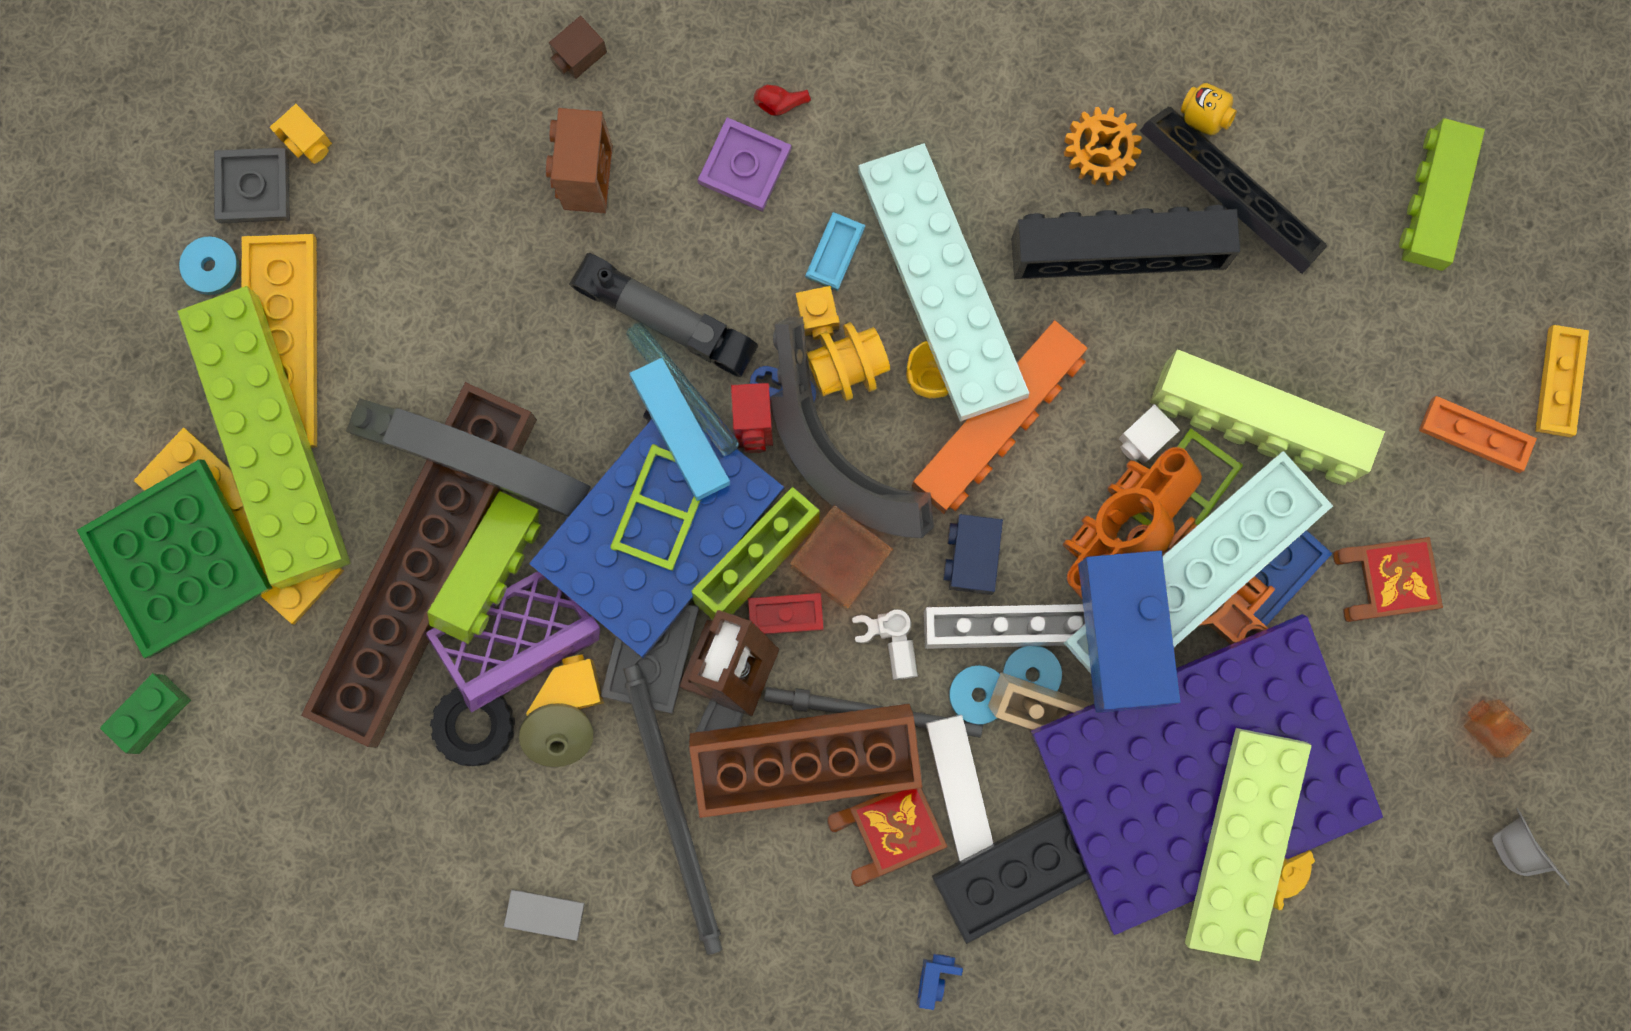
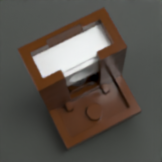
M717 610L713 621L707 619L679 687L684 691L715 701L723 707L752 717L780 649L752 621Z

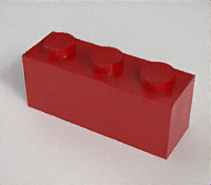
M769 383L731 385L733 430L737 448L744 447L745 453L765 452L766 446H773Z

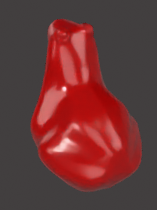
M764 85L755 91L753 100L766 113L779 116L796 106L809 103L811 98L807 89L798 92H788L776 85Z

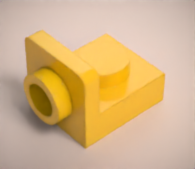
M831 286L796 293L800 316H803L805 336L812 335L813 339L819 340L820 334L826 331L830 336H833V330L839 329L840 321L836 313Z

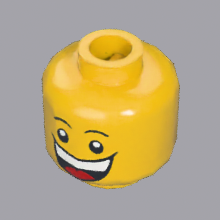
M1203 83L1198 88L1192 87L1181 107V113L1184 114L1185 122L1194 129L1210 136L1216 135L1222 128L1228 130L1236 116L1237 110L1232 108L1233 96L1231 93L1209 83Z

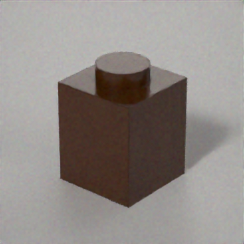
M581 15L549 42L553 54L550 57L552 63L562 74L569 71L575 79L607 53L604 40Z

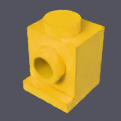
M297 104L292 106L270 126L274 134L297 158L304 154L314 164L320 162L327 155L328 147L332 144L326 134Z

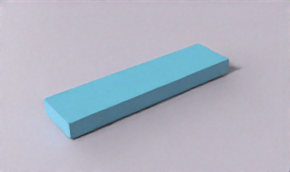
M663 358L630 372L629 376L696 501L729 486L730 480Z

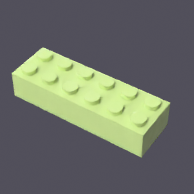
M1178 349L1165 363L1150 401L1151 404H1155L1168 417L1176 418L1178 414L1191 419L1190 424L1198 429L1210 431L1212 427L1224 432L1223 437L1228 441L1236 444H1244L1247 441L1257 445V451L1263 455L1275 458L1284 451L1299 469L1312 471L1315 468L1325 472L1327 480L1341 485H1346V482L1351 483L1371 471L1385 433L1383 430Z

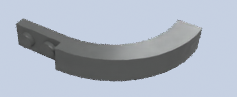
M803 316L788 317L775 324L773 343L778 350L780 364L777 377L783 390L772 395L770 399L779 435L796 468L823 499L849 518L887 534L923 538L934 528L931 492H911L884 485L865 475L847 461L826 434L813 402Z
M359 398L346 429V432L360 438L448 467L567 517L583 501L591 487L540 462L459 429L399 408L393 409Z

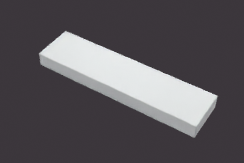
M960 714L927 722L926 728L958 860L962 861L991 846L993 840L963 716Z

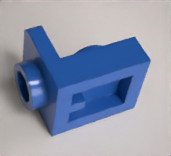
M933 954L932 960L923 959L917 997L919 1008L934 1010L935 1001H942L945 979L939 978L940 972L962 976L963 967L955 964V957Z

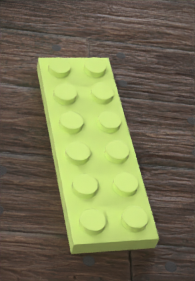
M1239 728L1235 729L1186 935L1185 944L1188 948L1260 961L1312 746L1309 743Z

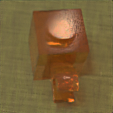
M1500 699L1489 700L1487 703L1484 700L1478 702L1468 712L1467 715L1471 719L1464 725L1496 758L1508 757L1532 732Z

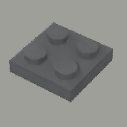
M286 148L215 150V220L218 223L290 221L289 151Z

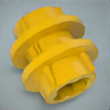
M851 322L843 326L846 338L833 342L830 334L826 331L820 334L822 347L807 352L808 364L822 397L840 391L845 401L853 399L852 385L863 382L868 392L877 389L874 377L890 371L889 360L876 329L872 327L857 333Z

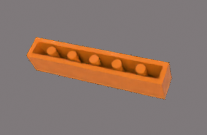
M1054 320L1017 362L1029 391L1028 398L967 419L916 477L912 487L917 492H931L932 504L943 514L949 508L956 512L969 497L965 492L968 486L973 481L979 485L992 471L993 468L988 464L996 454L1003 458L1016 443L1012 436L1021 427L1027 431L1039 417V414L1035 411L1043 401L1050 404L1063 388L1058 383L1065 375L1068 374L1073 378L1083 367L1086 361L1081 357L1088 348Z

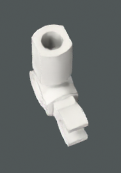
M892 610L889 613L878 614V619H871L865 615H858L852 618L854 624L865 623L868 626V632L864 636L855 637L857 643H868L876 635H880L881 639L892 638V642L888 643L893 680L918 677L913 640H907V634L911 630V620L906 612Z

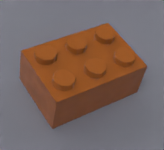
M558 108L557 120H551L550 142H554L553 156L548 155L546 160V177L551 178V188L555 189V198L560 200L564 210L606 213L613 144L603 112Z

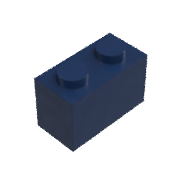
M959 514L957 523H950L947 544L954 545L952 559L945 560L943 580L950 581L949 590L992 595L995 592L1003 519Z

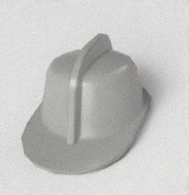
M1516 808L1520 817L1495 833L1492 837V842L1503 863L1511 871L1523 876L1556 871L1569 886L1570 884L1535 841L1521 812Z

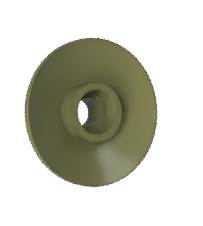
M559 703L548 704L535 709L524 719L519 730V742L524 754L533 762L547 767L567 766L580 760L589 751L593 742V726L587 715L574 706Z

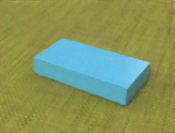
M833 212L805 278L824 286H831V289L838 291L866 225Z

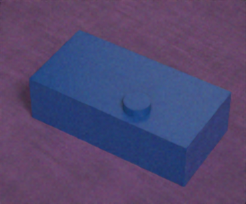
M1162 550L1086 557L1078 566L1095 712L1103 713L1170 707L1181 703Z

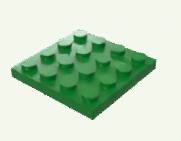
M198 459L77 529L82 542L144 659L153 657L272 589L267 576L205 460Z

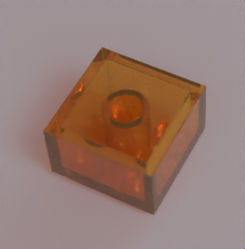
M833 505L789 564L793 571L848 611L889 558L893 549Z

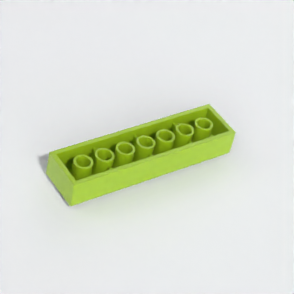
M248 286L178 310L181 324L270 585L283 589L351 564L259 296Z

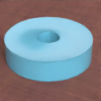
M202 237L191 242L184 249L179 262L181 276L187 285L195 291L206 295L219 294L230 288L238 277L240 267L239 259L234 249L228 243L216 237ZM207 261H215V267L211 271L204 270V265Z
M1024 646L1014 651L1004 664L1003 673L1054 691H1058L1062 681L1060 663L1056 656L1046 648L1041 646ZM1029 668H1035L1038 671L1039 678L1037 681L1031 682L1026 678V671Z
M980 665L962 670L952 681L949 690L950 704L956 715L961 714L964 721L973 724H986L997 719L988 707L1000 674L992 668ZM975 688L984 690L985 699L982 702H976L972 698V692Z

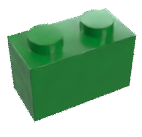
M152 673L109 717L100 729L126 754H140L191 699L166 675Z

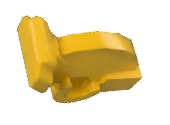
M1308 850L1289 859L1284 858L1273 908L1282 910L1284 898L1295 896L1305 888L1310 879L1311 864L1315 862L1312 851Z

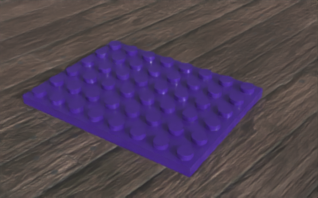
M1306 615L1296 616L1176 668L1181 703L1170 707L1096 713L1095 704H1092L1030 731L1106 921L1114 935L1195 900L1236 728L1304 741L1312 745L1285 859L1292 858L1384 818Z

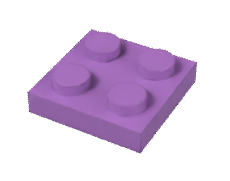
M727 117L701 171L698 184L763 212L792 150V145Z

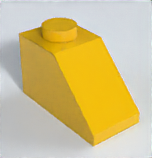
M583 654L562 659L563 666L553 668L528 709L527 716L535 709L548 704H567L582 709L604 703L601 697V689L594 661L592 659L584 660Z

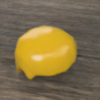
M924 341L913 348L909 354L906 370L907 383L910 385V389L917 395L929 399L945 397L949 393L927 341Z

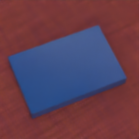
M1307 530L1255 575L1266 586L1272 585L1275 588L1274 592L1253 614L1266 626L1332 554Z

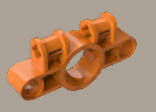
M1172 447L1166 450L1150 469L1130 460L1126 465L1128 469L1118 482L1108 487V491L1112 496L1103 503L1098 511L1096 520L1085 516L1082 519L1083 525L1073 538L1065 540L1063 546L1078 558L1068 571L1067 581L1081 599L1082 592L1078 564L1086 557L1161 550L1163 554L1168 549L1175 531L1173 517L1197 489L1202 479L1201 471L1184 448ZM1142 512H1149L1153 515L1151 524L1148 525L1146 531L1139 537L1123 542L1117 538V533L1122 524L1130 517Z
M1191 516L1176 532L1170 546L1162 556L1197 526L1194 517ZM1139 525L1133 528L1128 534L1126 541L1132 540L1136 534H1143L1148 525ZM1254 576L1197 627L1209 625L1230 645L1245 639V635L1250 630L1257 631L1258 633L1268 629V627L1253 614L1274 592L1275 588L1272 585L1266 586Z

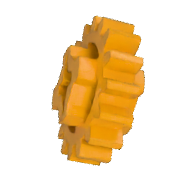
M1095 107L1092 117L1084 111L1079 118L1080 123L1073 120L1069 128L1072 133H1067L1064 142L1070 145L1065 148L1064 156L1073 157L1069 164L1070 170L1077 167L1081 169L1079 179H1083L1088 174L1092 176L1091 183L1093 185L1097 183L1099 178H1104L1105 184L1110 185L1114 175L1122 181L1126 176L1125 169L1133 171L1136 166V162L1133 159H1139L1142 150L1135 146L1140 144L1142 137L1132 135L1137 125L1136 123L1129 125L1124 123L1127 117L1126 113L1121 114L1117 118L1114 116V108L1110 107L1107 114H1102L1100 108ZM1084 133L1088 144L1081 150L1080 137ZM1098 141L1101 145L1111 143L1108 150L1105 147L1095 148ZM1125 143V155L1121 159V152L1118 147ZM1092 163L1100 164V165H1103L1104 167L1096 166V165H1094V164H1092Z

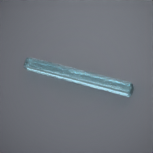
M635 323L633 327L628 328L626 335L648 363L663 358L699 426L722 455L727 456L737 450L739 447L737 438L642 323Z

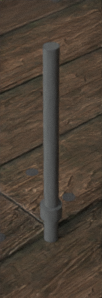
M766 687L764 697L766 702L793 706L792 710L807 712V709L831 713H843L883 707L810 694V690L796 688L795 691ZM913 712L915 727L927 729V722L948 718ZM964 721L967 736L981 738L983 724H973Z

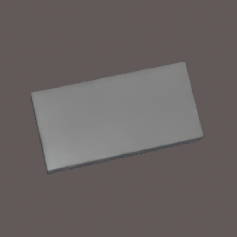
M512 889L504 927L577 941L585 903Z

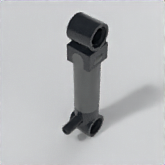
M587 253L569 283L577 292L620 311L687 347L689 352L710 363L712 362L717 367L736 377L743 375L758 348V344L748 336L734 329H727L726 324L705 313L702 316L621 273L613 265L594 254Z

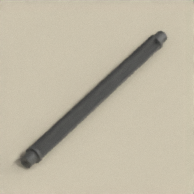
M639 664L623 668L627 681L625 688H627L699 932V940L703 941L707 955L714 954L723 950L719 939L721 932L715 920L646 685L647 680L646 677H642Z

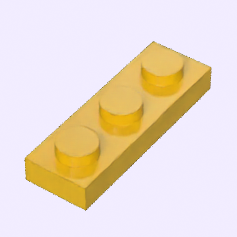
M1552 325L1548 328L1535 432L1565 437L1576 435L1589 330Z

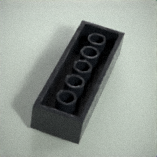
M1212 205L1205 207L1204 211H1190L1188 207H1174L1168 209V212L1154 213L1153 209L1142 208L1132 211V214L1117 215L1115 210L1099 211L1095 216H1081L1080 212H1066L1060 214L1057 218H1045V215L1040 213L1028 214L1023 219H1018L1011 238L1014 280L1226 270L1240 253L1237 209L1226 210L1224 205Z

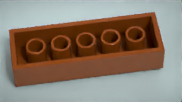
M910 704L690 733L689 749L699 818L922 788L915 722Z

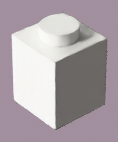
M1154 404L1120 436L1119 440L1123 443L1120 448L1130 460L1135 462L1139 460L1144 465L1180 430Z

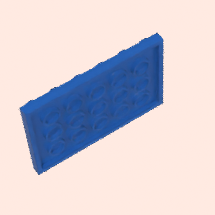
M695 414L693 415L728 476L730 485L701 499L673 571L621 551L610 549L651 445L655 444L669 451L652 419L529 563L642 658L647 655L692 601V589L753 528L784 490V486ZM656 455L640 495L687 513L694 497L677 464ZM636 503L621 543L668 561L684 520Z

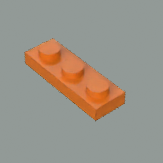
M1438 396L1431 399L1419 429L1420 432L1517 473L1525 470L1537 440L1533 436Z

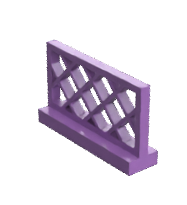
M538 571L508 587L499 603V609L493 608L497 606L493 603L487 614L497 616L492 633L483 631L480 636L474 635V637L490 640L485 657L465 653L467 643L463 641L459 651L444 648L438 638L446 633L436 628L426 632V637L462 693L471 713L562 662V659L576 654L599 640L600 627L593 616L590 617L582 607L565 593L564 595L568 600L561 599L562 591L559 588L556 597L536 593L538 583L546 579ZM532 586L531 592L526 591V589ZM513 596L529 599L524 615L504 611L506 601ZM534 600L554 605L550 621L529 616ZM559 606L574 609L580 618L570 625L554 622ZM502 618L522 622L517 639L497 634ZM527 624L547 628L545 639L538 643L524 641L523 636ZM552 629L558 631L551 635ZM495 641L515 646L513 656L506 661L491 659ZM520 647L526 648V650L519 653ZM450 657L457 658L455 665ZM462 659L483 664L480 675L465 683L459 673ZM488 665L494 667L487 671Z

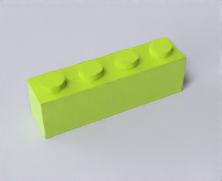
M1443 118L1434 128H1429L1423 143V149L1428 150L1426 161H1421L1415 176V182L1420 183L1418 194H1413L1407 209V215L1412 216L1410 227H1406L1403 230L1399 242V248L1404 249L1401 260L1440 271L1445 270L1453 263L1485 129Z
M792 487L692 589L691 593L694 604L712 620L717 610L733 614L820 524V510Z
M501 491L498 492L428 610L430 626L467 644H470L475 634L478 636L482 634L489 620V615L486 614L493 603L496 605L500 603L507 589V585L504 584L510 573L516 574L524 560L525 555L522 554L527 543L533 544L541 531L542 525L539 524V509Z

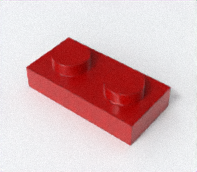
M821 593L748 598L749 620L765 635L824 630Z

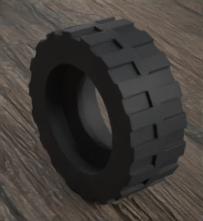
M458 687L452 689L448 695H444L440 699L439 705L435 706L433 710L434 716L430 722V726H432V740H435L436 748L449 761L462 766H483L494 760L496 761L509 748V743L515 733L513 732L515 718H513L511 706L508 705L503 696L480 707L490 717L491 731L484 741L477 744H468L462 741L456 733V719L462 711L468 709Z

